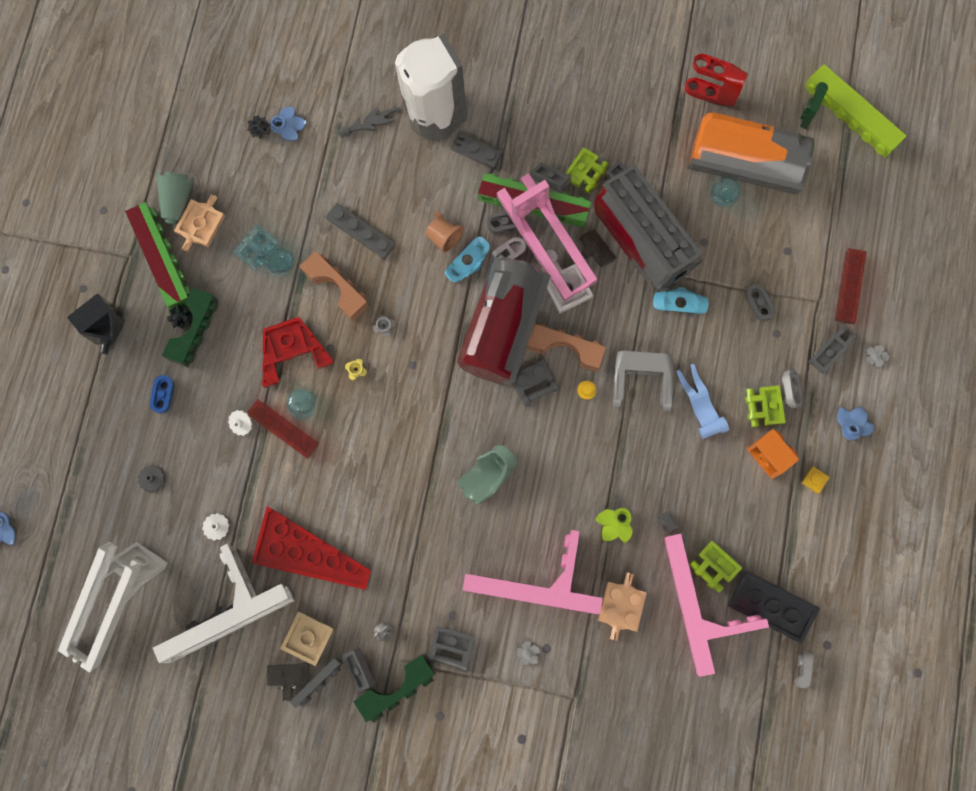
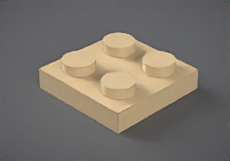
M298 612L280 649L317 666L335 629Z

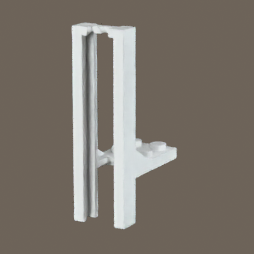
M110 541L99 547L58 649L66 657L73 655L72 661L74 663L78 660L82 661L80 666L89 673L101 664L125 604L142 585L166 569L168 564L138 542L116 556L114 555L117 546ZM115 572L121 576V579L90 654L86 656L76 648L105 577Z
M229 544L220 547L222 551L220 558L224 565L227 564L230 569L228 576L231 582L236 583L233 608L153 647L158 662L171 664L294 602L289 587H284L283 584H280L257 596L236 548Z

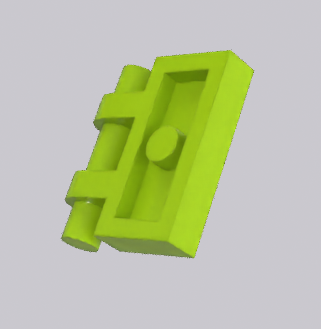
M583 147L566 171V174L571 176L570 183L578 188L582 182L585 183L586 187L583 191L586 194H590L597 187L599 179L604 177L609 163L603 161L601 165L597 164L599 156ZM591 169L595 171L592 178L587 176Z
M780 385L760 387V395H754V389H746L747 397H745V401L749 407L748 420L751 421L752 428L759 427L758 419H764L765 426L786 423ZM756 402H761L762 412H757Z
M710 541L698 554L703 560L701 564H698L695 560L689 564L697 576L700 575L708 582L707 585L711 589L714 588L718 593L724 589L719 581L723 578L729 583L742 569L714 541ZM708 566L717 573L714 577L705 570Z

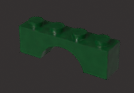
M192 288L185 303L193 316V322L189 331L181 337L169 338L162 354L165 359L187 368L193 363L195 351L202 344L204 331L209 328L210 318L218 308V299L214 295L196 288Z
M423 654L404 666L405 680L398 691L391 694H383L372 688L353 701L366 722L372 720L374 723L383 716L382 711L387 708L391 711L400 705L398 700L404 696L408 699L416 694L418 686L422 684L423 687H426L434 681L432 677L436 673Z

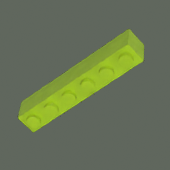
M825 64L805 84L804 87L807 91L814 95L818 83H826L828 90L821 104L834 112L837 118L842 119L851 130L861 136L864 142L869 143L878 154L885 158L906 138L907 135Z

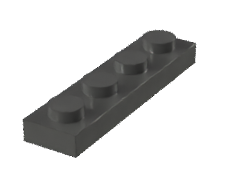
M338 203L326 215V219L383 260L388 257L396 246L391 240Z

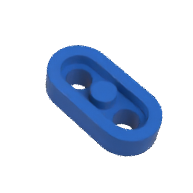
M161 375L153 383L150 408L158 414L166 413L171 407L175 384L168 376ZM167 383V388L163 389V385ZM161 402H164L163 407H159Z

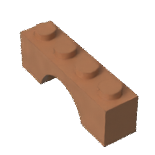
M315 251L299 266L300 269L314 284L331 282L337 285L341 292L338 306L354 322L369 308L368 298L361 291L358 293L354 289L355 285L349 279L345 281L341 277L342 272L336 266L332 268L328 264L330 261L324 254L319 255Z
M543 323L534 324L526 347L528 350L543 355L555 346L568 347L576 353L580 367L597 373L606 349L598 341L589 342L580 335L571 336L564 330H553Z

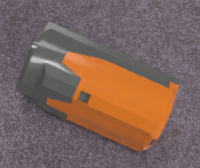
M714 112L707 113L700 121L687 169L796 195L803 190L813 159L815 139L803 136L798 132Z

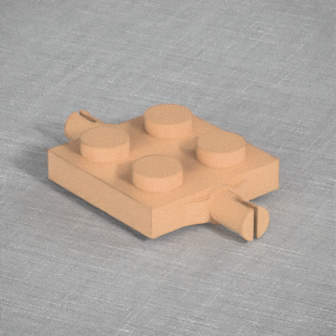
M210 194L206 203L190 200L174 230L176 234L186 238L185 243L181 247L182 250L189 252L193 243L209 248L225 218L223 213L213 208L218 199L216 196Z
M626 572L624 584L607 582L601 612L597 621L607 623L613 627L609 638L611 640L618 641L620 629H628L635 632L638 630L647 593L636 590L631 586L634 574Z

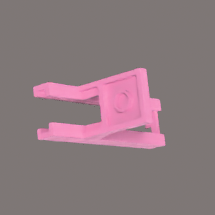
M528 173L521 177L523 184L527 188L526 192L512 200L504 188L497 192V198L545 273L551 275L550 281L563 301L566 302L577 293H581L585 288H589L597 283V278L555 215L549 200L548 183L544 180L536 185ZM537 207L540 208L587 281L572 292L525 220L524 216Z
M571 530L569 534L565 535L564 547L567 548V552L562 555L560 566L564 567V571L550 588L465 574L463 591L591 614H600L603 599L570 592L580 532Z
M677 534L665 537L664 540L698 677L715 674L707 640L768 628V621L765 618H761V615L746 617L747 621L741 622L738 619L726 621L727 625L721 626L702 619L682 535Z

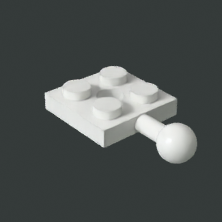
M552 249L546 251L567 285H571L573 290L585 284L586 281L576 264L562 270L557 262V252ZM550 280L546 288L559 314L593 298L590 288H585L581 293H577L573 298L564 302Z

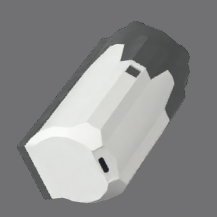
M444 34L433 39L415 41L397 55L395 66L403 104L408 113L412 130L425 139H448L461 123L467 121L461 62Z

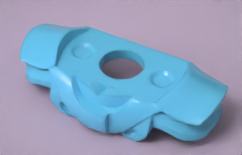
M483 237L475 238L448 266L445 275L450 281L457 283L481 269V265L486 258L485 255L490 248L486 239ZM464 255L472 257L473 262L470 265H465L462 262Z
M684 287L656 292L653 298L654 308L662 311L702 314L707 312L709 306L707 297L686 290ZM678 297H683L686 300L685 307H677L675 300Z

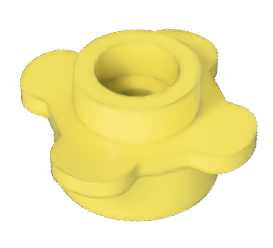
M356 359V361L345 365L351 380H356L357 377L367 374L361 359Z

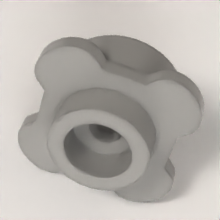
M381 315L378 317L376 325L373 326V330L388 337L391 328L395 326V322Z
M387 622L379 624L374 629V638H377L378 641L389 638L394 627H391Z

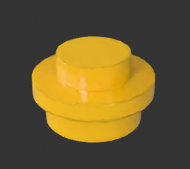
M583 381L577 388L578 395L584 400L592 399L597 391L595 384L591 381Z

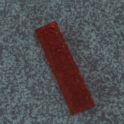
M847 248L845 252L835 321L849 324L856 323L867 251Z
M259 399L256 400L247 412L249 417L307 459L319 445L317 441Z

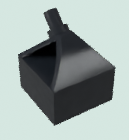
M98 293L67 317L82 336L94 344H102L100 354L108 355L109 346L117 339L125 322L114 306Z

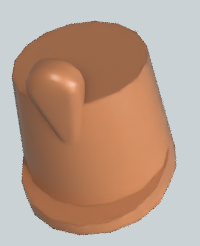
M436 211V218L427 227L426 236L443 253H446L459 242L464 233V227L453 225L444 218L440 211Z

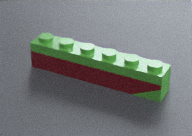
M484 174L478 192V201L503 207L497 198V192L505 188L513 200L526 192L527 188L523 183H519L512 178L504 179L496 174ZM549 189V200L559 221L585 228L591 201L584 197L576 198L568 193H557ZM539 207L529 213L545 218Z
M146 202L126 210L125 213L166 306L171 310L176 305L183 308L186 306L185 303L191 289L188 285H185L184 280H186L183 271L177 267V264H179L178 259L174 253L171 254L170 248L172 246L169 240L164 238L162 234L165 230L162 224L156 220V217H158L154 207H149Z

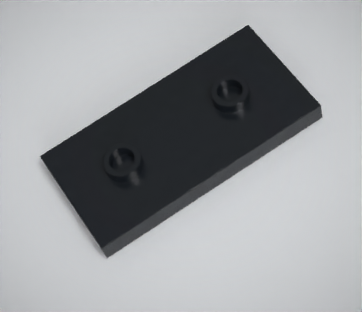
M745 570L727 604L748 617L761 615V618L767 619L769 628L801 644L820 610V607Z

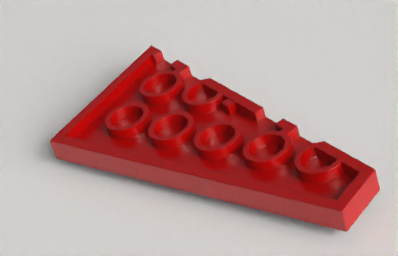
M266 506L252 564L367 590L371 575L370 569L269 506Z

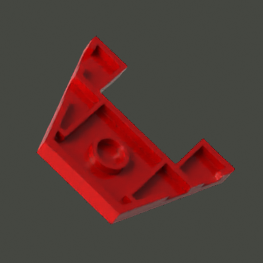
M300 317L263 329V388L281 383L275 364L312 352L318 369L334 364L332 358Z

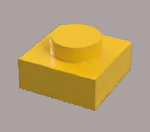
M812 466L801 483L816 494H819L830 477Z

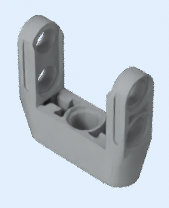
M618 351L614 368L612 407H621V402L624 398L625 374L661 376L660 405L662 411H671L673 392L672 355Z

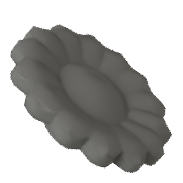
M150 465L149 467H144L140 471V475H138V484H140V488L144 489V491H157L162 487L164 474L157 466L153 467Z

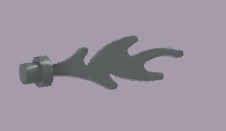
M400 107L386 110L379 116H377L379 108L367 115L363 124H360L361 120L358 119L354 125L349 128L344 126L338 133L342 138L344 136L349 137L350 133L355 131H375V127L371 125H384L394 122V118L385 119V117L393 112L400 111Z

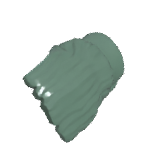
M503 445L495 446L492 448V451L480 455L475 466L458 480L460 488L463 489V494L468 500L471 499L472 502L479 505L493 496L498 488L508 480L511 471L518 467V461L513 453Z

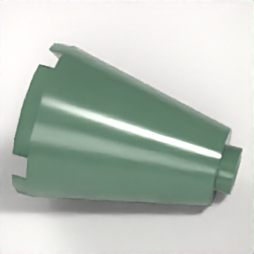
M157 172L156 181L161 219H165V223L176 224L183 215L194 184V178L191 177L188 180L187 175L165 172L164 176L160 175L161 172Z

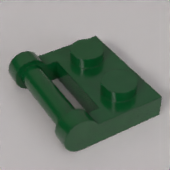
M820 82L816 86L815 94L808 100L807 106L800 117L803 120L800 127L807 130L828 90L826 83Z

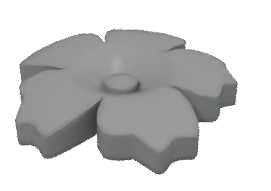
M882 345L875 346L874 348L870 346L866 349L868 357L865 360L868 364H874L876 368H881L884 365V361H888L890 356L887 355V352H883L885 347Z
M525 641L522 644V648H517L516 654L518 658H521L520 664L523 666L529 665V661L533 665L538 663V656L536 654L540 653L539 647L535 645L531 647V642Z

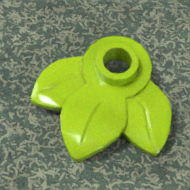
M619 508L615 511L604 510L595 519L596 522L604 525L602 529L603 541H612L619 537L622 542L626 543L632 536L633 531L630 525L632 514L626 508ZM620 514H623L626 517L625 521L622 522L619 520L618 517Z

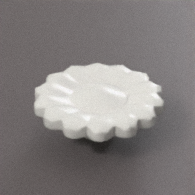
M236 410L229 416L228 423L233 433L244 436L252 430L253 423L248 413H245L243 410Z
M219 513L211 514L203 522L202 530H204V535H207L208 539L221 540L229 532L230 524L224 515Z

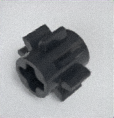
M257 115L253 117V120L248 121L247 131L252 134L253 138L258 136L259 139L265 138L266 134H270V124L266 117L260 118Z
M176 305L172 310L169 309L171 316H168L167 319L168 322H172L173 328L177 326L183 329L187 324H191L188 318H191L192 314L187 312L186 306L182 308Z

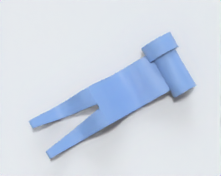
M691 364L690 366L698 393L687 383L680 369L677 370L680 383L687 393L693 411L702 426L698 429L702 439L720 432L725 433L729 431L725 418H719L712 406L708 391L700 380L695 365Z

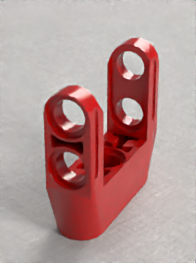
M702 53L696 55L692 63L693 69L701 75L724 82V84L720 86L697 77L690 78L685 84V92L692 97L715 105L734 107L748 73L727 61ZM703 60L706 66L699 67L696 61ZM720 66L724 69V72L716 73L714 67ZM695 83L698 89L691 90L688 85ZM707 89L714 90L715 95L708 96L705 91Z

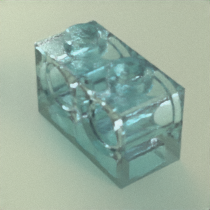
M256 224L233 253L240 261L254 271L264 263L265 257L275 250L277 241L271 234ZM262 239H266L264 244H259ZM250 253H254L252 258H247Z

